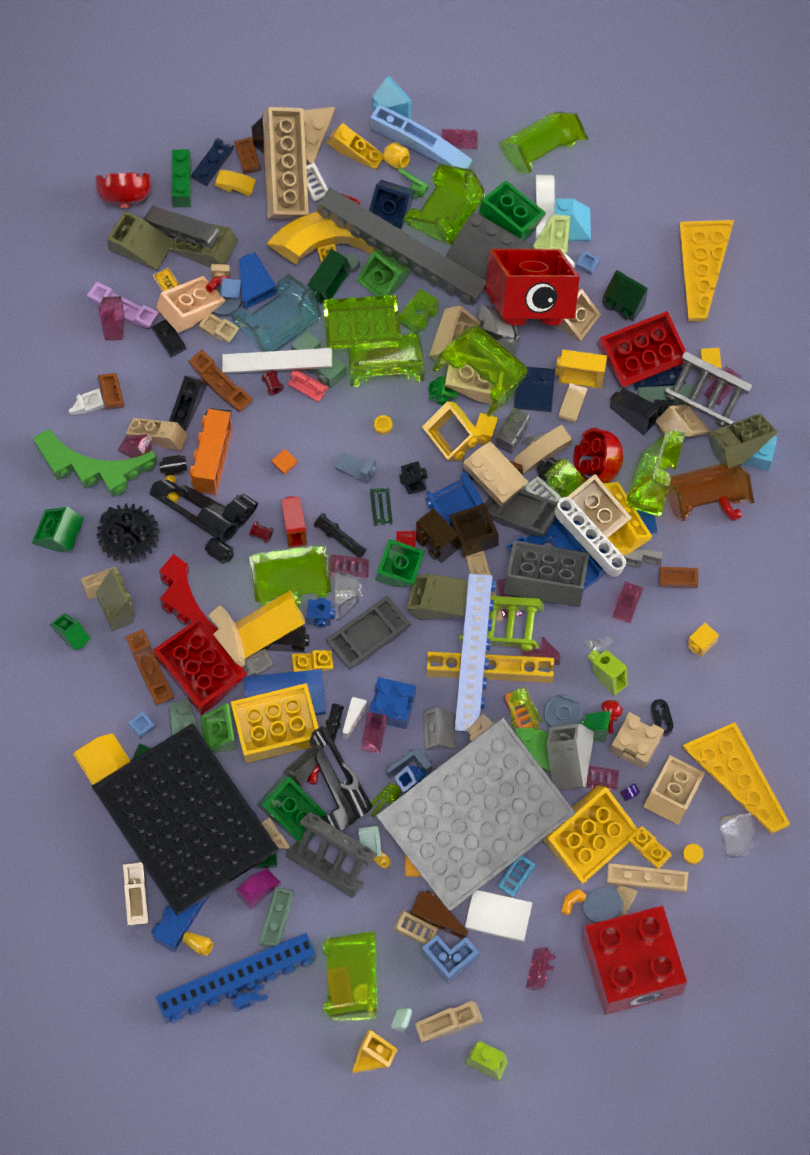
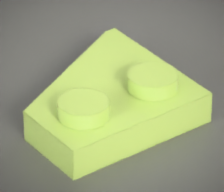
M552 214L533 244L535 249H561L564 253H567L570 216Z

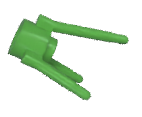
M400 168L398 172L413 182L410 188L415 190L413 198L417 199L418 196L423 198L429 185Z

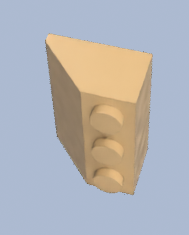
M461 306L445 309L429 357L441 366L448 367L451 351L474 356L469 345V333L474 326L478 327L481 321Z
M491 442L477 449L464 461L462 466L501 508L529 483Z

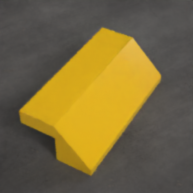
M619 482L604 483L606 488L632 517V519L607 538L622 555H626L651 540L652 535Z
M291 591L235 623L242 640L244 658L249 657L305 624L304 616L295 604V598Z
M113 733L99 736L73 753L92 785L131 762Z

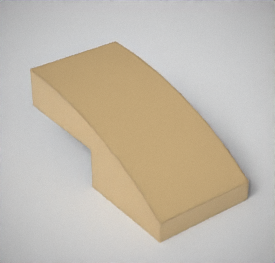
M212 313L203 318L198 325V329L227 343H230L240 330L238 326L225 318L221 320Z
M570 383L558 417L576 423L588 388Z

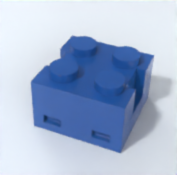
M378 677L374 699L369 709V721L407 729L416 696V686Z

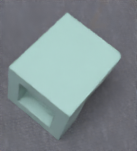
M378 826L358 828L359 842L377 853L376 857L382 856Z

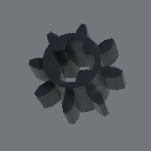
M552 457L550 459L543 458L537 466L539 471L538 477L544 481L555 479L560 471V468L557 467L558 461Z

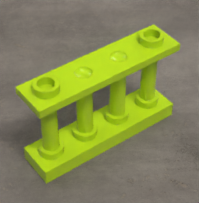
M491 596L490 600H494L493 612L489 611V619H492V629L487 631V639H491L490 646L521 648L524 651L538 649L539 645L535 640H532L534 616L537 611L543 612V602L536 598ZM499 609L508 611L505 638L494 637L496 617ZM518 610L527 613L524 639L513 638L515 616ZM459 635V640H460L462 643H463V635Z

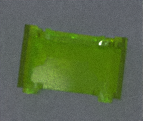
M439 163L432 174V179L436 186L420 212L418 209L411 208L406 213L404 219L409 226L445 244L452 245L465 222L473 212H476L481 204L485 190L474 170Z
M416 333L364 338L352 337L347 342L350 387L360 386V381L364 378L365 381H369V376L406 374V378H410V375L413 376L415 382L425 381L421 337Z
M669 430L641 453L627 494L626 503L629 507L657 516L662 515L671 481V476L666 469L672 467V469L676 470L686 433Z
M325 545L249 554L255 602H259V605L268 604L274 598H278L288 591H291L294 596L316 594L317 597L328 596V592H332Z
M362 932L327 938V942H323V954H327L328 1002H324V1014H328V1020L377 1019L375 932Z

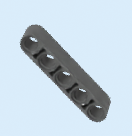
M152 206L143 218V220L163 234L205 248H211L221 233L212 224L156 206Z

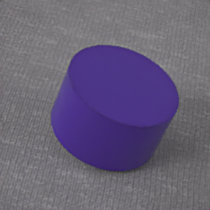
M634 783L620 793L624 800L628 801L637 796L640 790Z

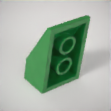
M282 776L256 804L272 821L299 843L306 831V827L300 824L301 820L309 812L319 816L320 819L327 815L289 776Z

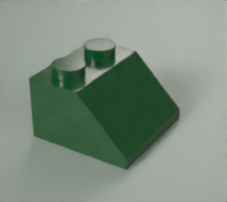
M616 270L603 295L602 304L607 309L619 313L624 319L634 321L645 306L648 288Z

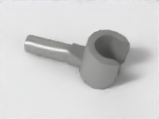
M544 432L538 436L527 435L522 444L527 443L530 446L547 433Z

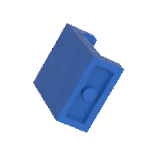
M467 472L460 475V480L432 494L430 491L426 492L428 498L425 501L429 509L434 508L448 524L449 515L484 504Z

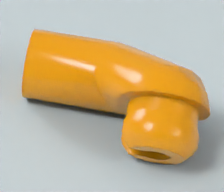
M575 889L567 894L564 898L561 913L571 915L573 904L577 901L583 902L586 894L580 889Z

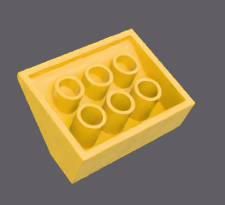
M307 683L231 702L245 764L311 748V734L319 727Z
M597 785L572 807L576 813L542 839L549 850L581 884H584L629 843L628 839L638 830L606 786Z

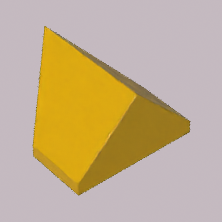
M368 1030L359 1049L352 1073L389 1067L397 1048L373 1031Z

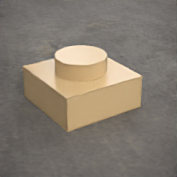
M211 264L212 278L223 275L230 277V265Z

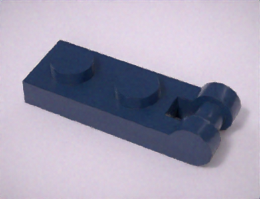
M216 138L213 146L191 174L192 179L207 186L232 153L234 146L229 143L225 144L222 139Z
M683 365L634 383V391H638V387L674 386L683 369Z

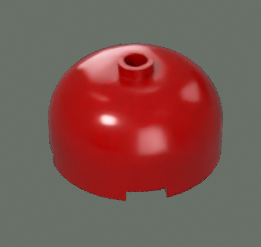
M138 173L107 174L106 178H103L102 175L96 176V190L99 197L108 204L119 205V208H130L131 204L142 202L150 192L151 182L149 173H143V177Z
M590 428L582 434L583 439L580 444L575 446L573 454L574 473H579L581 483H585L589 479L583 474L591 476L595 474L603 484L609 483L621 470L624 458L622 444L617 436L610 431ZM583 455L593 457L592 460L583 459L579 465V461Z

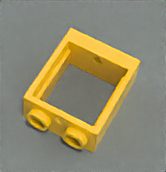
M562 349V356L557 357L555 375L559 376L558 383H571L578 386L602 389L607 356Z
M447 401L422 426L446 459L450 461L461 460L465 456V452L469 448L476 446L478 440L482 437L455 402ZM453 415L457 417L470 434L455 450L451 448L438 431Z

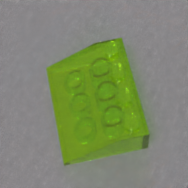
M397 295L323 300L327 348L340 349L401 344Z

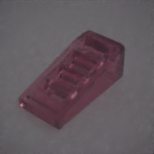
M334 554L330 556L328 560V576L368 578L369 559ZM343 563H346V570H343ZM351 564H354V571H351ZM359 564H362V572H358Z
M589 765L585 788H594L599 785L606 786L608 790H617L619 770ZM600 774L603 775L602 782H600ZM608 775H611V783H607Z

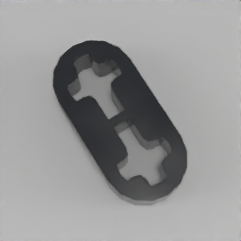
M657 699L652 703L650 712L655 725L661 727L662 720H664L665 725L669 726L663 734V737H666L672 733L674 727L667 702ZM657 705L664 708L661 716L659 710H655Z

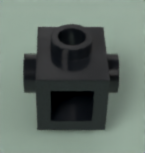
M419 461L401 466L402 474H399V478L408 494L427 490L425 479L428 478L426 468H422Z

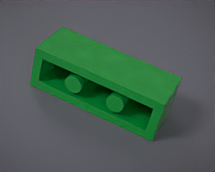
M172 149L173 208L191 207L190 149Z

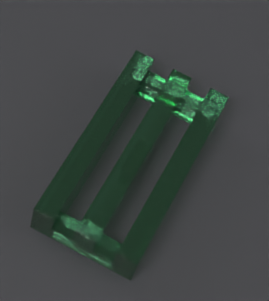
M389 487L370 489L374 526H378V524L385 525V523L393 524ZM382 492H385L388 518H384ZM374 493H378L381 519H377Z

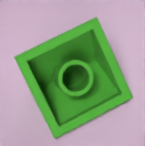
M226 703L200 717L203 739L213 753L236 750L229 704Z

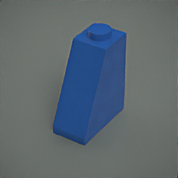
M255 252L244 255L239 260L243 308L247 310L277 295V287Z

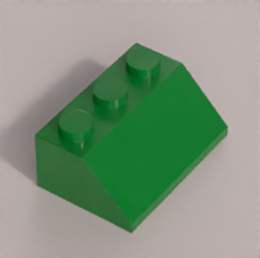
M506 180L481 200L479 213L484 218L523 241L531 236L546 214L544 210Z

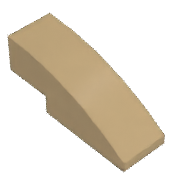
M560 425L528 446L513 461L523 466L524 475L537 468L543 458H555V454L571 446L572 438L563 425Z
M219 605L208 615L219 628L213 635L232 659L243 667L245 665V658L239 631L227 610Z
M141 862L123 864L128 925L148 923L144 866Z
M470 1001L416 1022L415 1026L421 1042L424 1043L482 1023L483 1019L477 1003Z

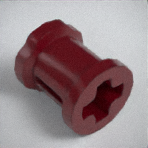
M274 370L266 372L261 377L268 387L269 395H276L284 389L283 384L277 378V372Z
M255 521L249 535L250 537L255 536L264 540V543H268L273 535L274 528H267L260 525L258 521Z

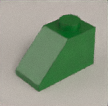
M65 613L49 624L68 647L75 651L82 649L87 644L86 642L90 640L81 624Z
M611 711L586 714L585 721L581 720V725L594 731L593 741L605 743Z

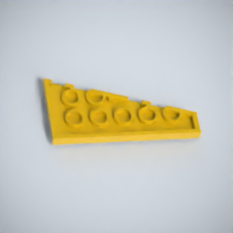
M734 220L680 222L679 224L688 322L707 320Z

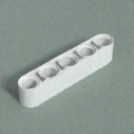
M568 497L561 498L554 511L557 519L608 575L612 577L619 576L626 565L624 556L572 499ZM561 507H566L569 511H563ZM573 521H579L581 525H576ZM586 535H591L594 539H589ZM599 549H604L607 553H601ZM612 563H617L619 568L614 567Z

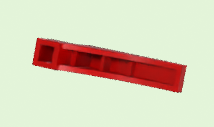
M172 554L159 570L161 582L166 586H170L160 598L161 608L166 613H172L177 616V620L184 625H189L201 616L215 633L218 629L206 618L191 592L187 574L190 572L188 564Z

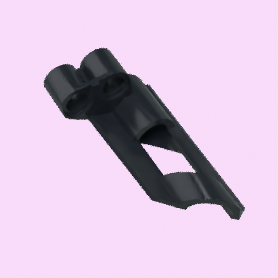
M169 480L156 481L150 489L151 496L186 517L195 526L223 542L229 541L236 534L238 528L247 522L258 506L257 501L244 493L236 495L230 504L228 503L224 506L187 485L178 486ZM171 492H176L202 510L198 516H195L168 499L167 495Z
M321 726L311 734L310 745L315 753L314 758L338 807L323 816L322 820L342 831L353 824L358 818L368 813L372 808V804L355 773L345 764L327 729ZM327 744L347 778L342 783L323 751Z

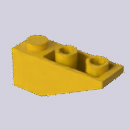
M343 123L333 130L326 141L329 146L340 154L375 170L384 158L382 152Z

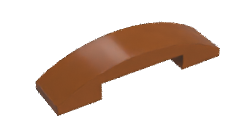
M203 349L188 361L202 380L206 381L207 385L223 401L239 413L253 402V399L241 387L238 388L215 365V361Z
M141 629L125 636L156 706L173 699L174 695L161 671L144 630Z

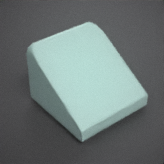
M398 1009L391 1028L405 1033L412 1017L411 1009Z

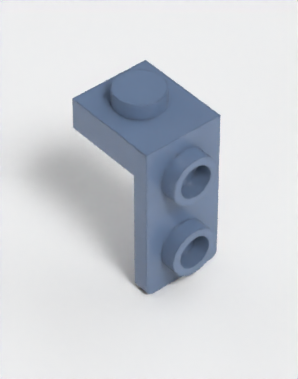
M345 452L341 453L334 465L335 469L366 484L377 471L376 459L369 456L366 462Z
M418 747L415 750L410 749L403 755L401 760L398 762L393 761L388 765L386 776L391 778L413 761L418 767L424 769L428 775L432 772L433 762Z

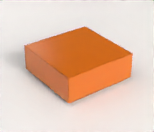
M284 449L271 460V463L285 475L298 464V461Z

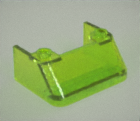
M555 111L501 141L499 146L518 172L530 173L532 172L531 166L534 165L533 161L559 146L571 147L576 144L577 140L586 141L589 138L577 113Z
M470 326L441 351L433 367V371L436 372L446 362L454 368H462L468 364L495 386L490 392L493 402L487 413L488 417L507 402L528 372L527 366L479 326Z

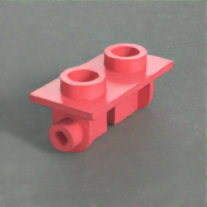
M299 370L292 371L290 375L292 378L287 384L317 402L322 399L329 389L326 385Z

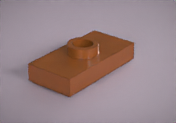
M252 137L234 141L243 174L261 170Z
M117 373L98 375L105 409L123 408L124 401Z
M660 567L659 587L698 588V568Z

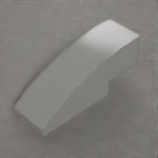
M485 305L480 306L477 319L484 321L482 329L514 338L512 325L502 319L496 308Z

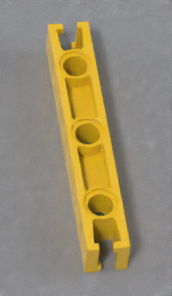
M428 651L427 677L460 678L462 653ZM485 654V658H489L488 665L495 667L493 670H484L483 678H487V680L553 683L554 671H550V673L538 671V668H550V670H553L554 658ZM431 662L442 663L443 666H431ZM454 663L456 667L450 668L447 664ZM532 667L534 671L527 672L524 668Z

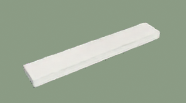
M331 348L222 354V372L224 374L332 368Z

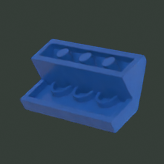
M321 669L246 676L244 678L245 698L307 683L315 715L326 714Z

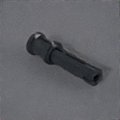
M322 513L313 525L315 528L325 532L328 538L333 537L359 559L365 554L367 549L339 529V524L329 520L325 513Z

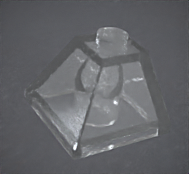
M337 570L335 571L336 621H340L359 603V596H363L362 584H359L358 577Z

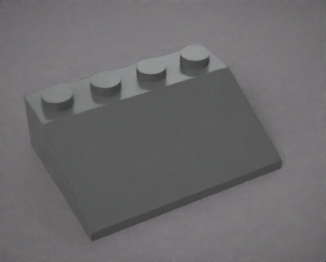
M473 212L463 225L445 257L486 281L489 249H535V247Z
M513 541L504 594L580 607L589 553Z

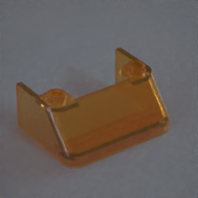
M722 463L664 479L665 489L672 510L681 521H686L685 517L690 515L689 513L693 511V507L717 502L722 496H726L728 501H732L734 504L741 503L744 499L751 504L755 503L750 474L739 465L728 469Z

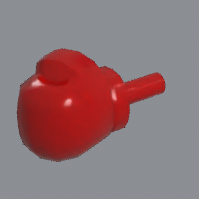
M607 700L602 703L601 708L603 711H611L608 728L609 734H614L613 722L618 721L617 717L622 715L623 708L620 707L618 701Z

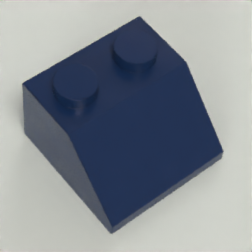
M380 180L375 186L369 211L395 227L402 229L410 211L415 190Z
M518 366L514 408L551 412L555 369Z

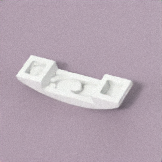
M536 175V205L546 212L536 227V239L551 215L555 214L554 175Z

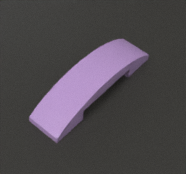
M99 282L95 283L87 295V298L109 313L141 327L150 328L159 315L158 311L145 305L141 307L114 294L111 288Z

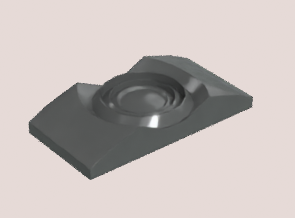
M524 490L519 491L502 508L491 497L485 503L493 521L501 525L516 527L526 534L534 536H544L556 518L554 511L558 502Z
M386 596L328 637L326 642L350 670L368 660L383 646L393 642L411 626V623L390 598Z

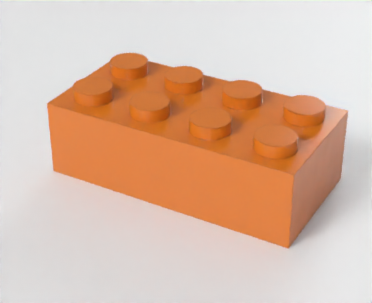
M208 409L207 415H203L202 426L204 428L203 432H199L198 443L200 444L199 448L195 449L194 460L196 461L194 466L191 465L189 476L191 477V484L194 490L217 496L232 433V421L230 412Z

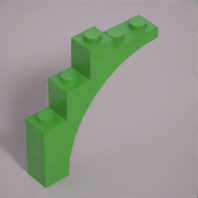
M50 429L33 437L37 450L56 480L66 478L71 472H74L84 489L96 485L101 480L111 497L123 494L128 489V480L136 479L139 474L145 471L148 472L157 465L156 456L153 451L131 459L106 461L86 457L69 449L56 438Z

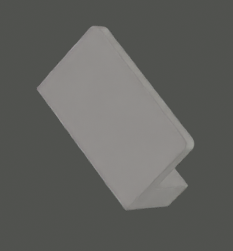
M440 707L423 712L425 749L431 751L439 747L456 748L454 712Z

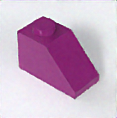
M267 868L252 875L237 888V895L252 910L275 889V886L278 887L281 882Z

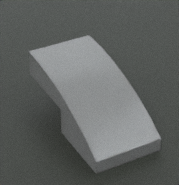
M635 550L623 556L626 559L627 566L640 569L642 562L661 566L664 552Z
M264 648L253 656L245 658V665L242 668L247 673V676H256L275 667V664Z

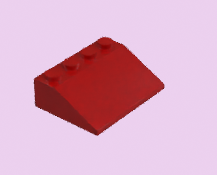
M668 311L602 336L597 343L602 355L607 356L606 363L622 388L682 365L684 362L680 360L686 351Z
M201 616L153 650L157 661L199 714L203 715L217 705L247 676V673L232 659Z

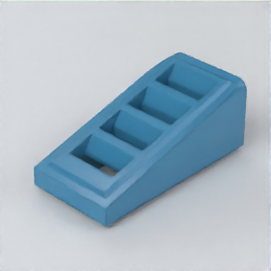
M520 856L512 863L497 886L514 898L536 867V864L525 856ZM521 861L529 868L526 870L518 864ZM515 868L519 869L521 872L524 873L523 877L514 872L513 870ZM512 874L520 880L519 883L513 881L509 876ZM508 881L509 883L514 885V890L509 888L504 883Z

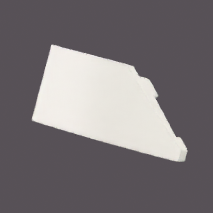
M100 388L82 394V396L78 394L73 408L69 409V414L78 415L105 408Z

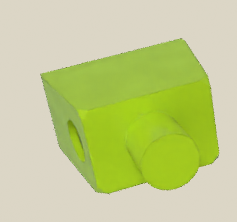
M593 650L588 655V659L592 662L593 674L612 695L615 696L629 685L627 666L608 650L601 654L597 650Z
M477 1041L473 1045L464 1064L500 1081L508 1065V1060L505 1053L481 1041Z

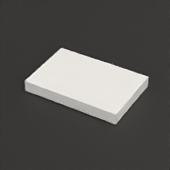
M477 890L472 895L465 929L524 943L532 902Z

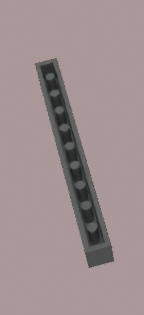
M329 188L320 201L316 212L321 217L333 221L339 228L348 230L354 237L363 239L369 246L378 248L384 255L393 257L401 265L411 268L417 275L426 277L432 284L439 285L447 293L461 298L464 303L474 306L484 290L485 280L334 189Z

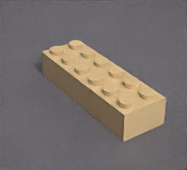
M268 107L262 113L268 219L295 220L309 215L303 108Z

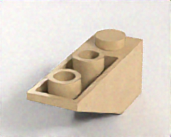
M133 418L126 432L129 436L172 450H181L188 436L177 422Z

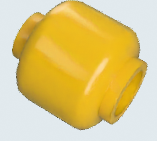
M394 142L384 149L383 156L387 164L396 169L408 165L410 152L406 147Z

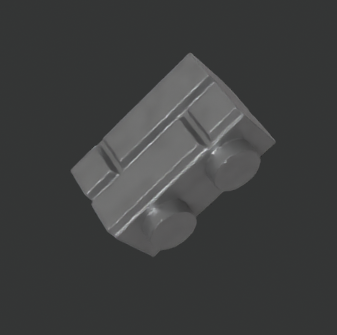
M513 408L496 437L495 446L512 454L530 425V415L517 408Z

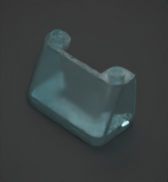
M290 274L279 280L277 284L279 295L251 314L248 309L239 308L231 314L235 324L260 352L280 350L315 325L321 318V310L313 291Z

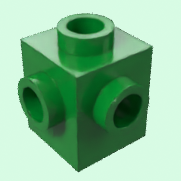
M437 377L436 380L429 383V400L439 405H444L447 401L450 402L457 398V391L445 386L446 377Z

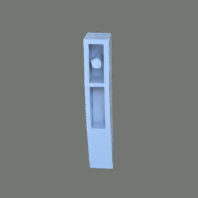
M380 104L370 117V129L462 175L465 174L473 161L435 133Z

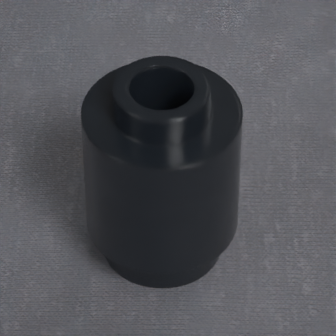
M185 456L163 457V461L159 462L160 471L165 473V476L182 474L183 471H187Z
M211 538L205 546L207 554L222 564L230 562L234 556L233 548L218 538Z

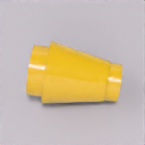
M189 931L184 934L182 942L199 956H208L214 945L210 938Z

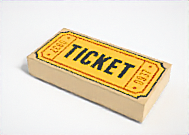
M169 267L153 275V279L161 292L180 285Z

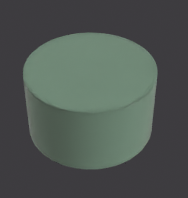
M347 254L345 257H347L351 266L350 272L357 271L360 267L357 255Z

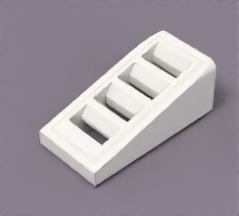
M315 163L306 166L307 174H313L307 177V190L313 202L324 197L328 188ZM316 179V181L309 183L310 180ZM317 184L320 185L319 187L312 189V186H315ZM323 190V193L315 195V192Z
M538 476L524 487L525 491L535 495H539L545 490L540 496L544 498L551 496L549 499L555 502L562 498ZM540 485L541 487L534 492L533 490Z
M355 697L351 698L342 731V738L344 740L349 738L367 709L366 700Z

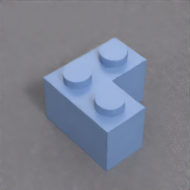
M438 935L422 947V955L447 984L479 959V951L466 937L451 950Z

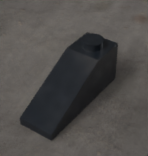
M184 376L169 422H177L185 432L187 431L207 385L206 381L193 376Z

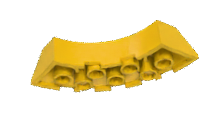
M318 212L291 221L274 234L266 244L296 265L314 249L331 244H350V246L359 248L369 254L376 250V247L369 246L363 239L354 237L348 230L339 228L333 221L321 217Z

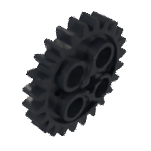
M125 503L124 508L121 509L117 505V511L111 508V515L105 513L104 517L106 520L100 519L102 526H97V530L100 532L97 533V539H100L98 544L102 546V552H107L108 558L113 555L115 562L118 558H121L122 564L125 562V559H128L130 564L134 558L139 562L140 556L146 559L145 553L152 554L151 547H157L155 541H159L157 534L160 533L159 528H156L158 522L154 521V515L149 516L148 509L143 512L142 506L136 509L135 504H132L131 508H128L127 503ZM126 519L132 520L130 523H123ZM140 530L146 531L144 534H138ZM112 533H119L116 537L110 536ZM133 544L131 548H125V545Z

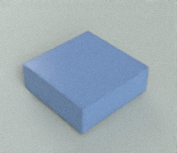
M583 251L575 264V268L592 275L600 258Z
M221 278L220 296L239 299L241 280Z
M144 711L128 722L129 727L139 739L155 728L154 723Z

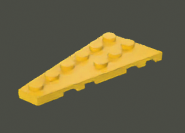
M735 722L682 746L705 771L771 834L790 826L785 813Z

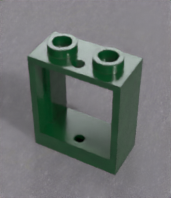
M333 249L329 251L307 284L310 290L309 293L313 296L312 299L319 304L323 302L326 305L330 303L351 271L347 257Z

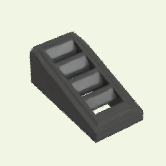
M309 748L283 772L285 776L291 777L299 787L304 784L317 765L313 749Z

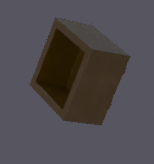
M485 503L449 515V525L459 534L458 547L462 557L499 546V534Z
M434 508L416 522V541L420 546H425L429 550L428 553L434 560L437 559L442 563L458 550L459 534Z

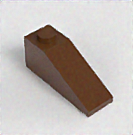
M430 891L419 892L410 912L411 915L460 939L467 938L468 931L434 893Z

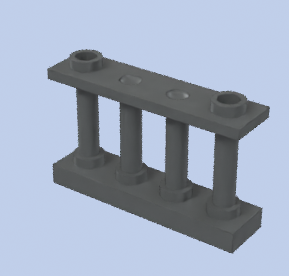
M685 351L680 360L684 362V367L673 389L666 388L664 392L667 395L666 398L673 402L679 401L717 420L716 423L722 427L733 424L734 421L730 420L729 417L741 394H748L752 384ZM696 368L700 370L701 375L688 399L680 395L679 392L690 370ZM712 376L717 379L718 383L706 407L695 401L707 378ZM728 384L734 387V393L723 415L712 411L724 386Z
M309 812L300 822L302 826L306 827L301 842H296L287 851L286 857L353 898L364 884L357 879L363 865L368 866L377 853L320 819L319 816ZM313 832L323 838L317 854L307 848ZM330 843L340 849L334 864L324 859ZM347 854L357 859L351 874L341 869Z

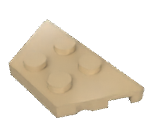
M335 107L303 110L305 151L308 165L316 162L336 112Z

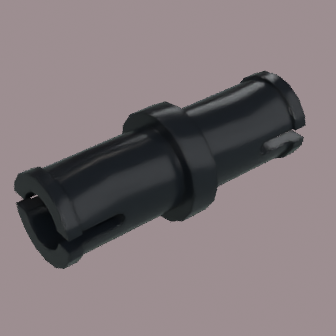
M332 704L329 719L325 723L334 744L337 731L341 727L340 720L344 710V706H340V704Z

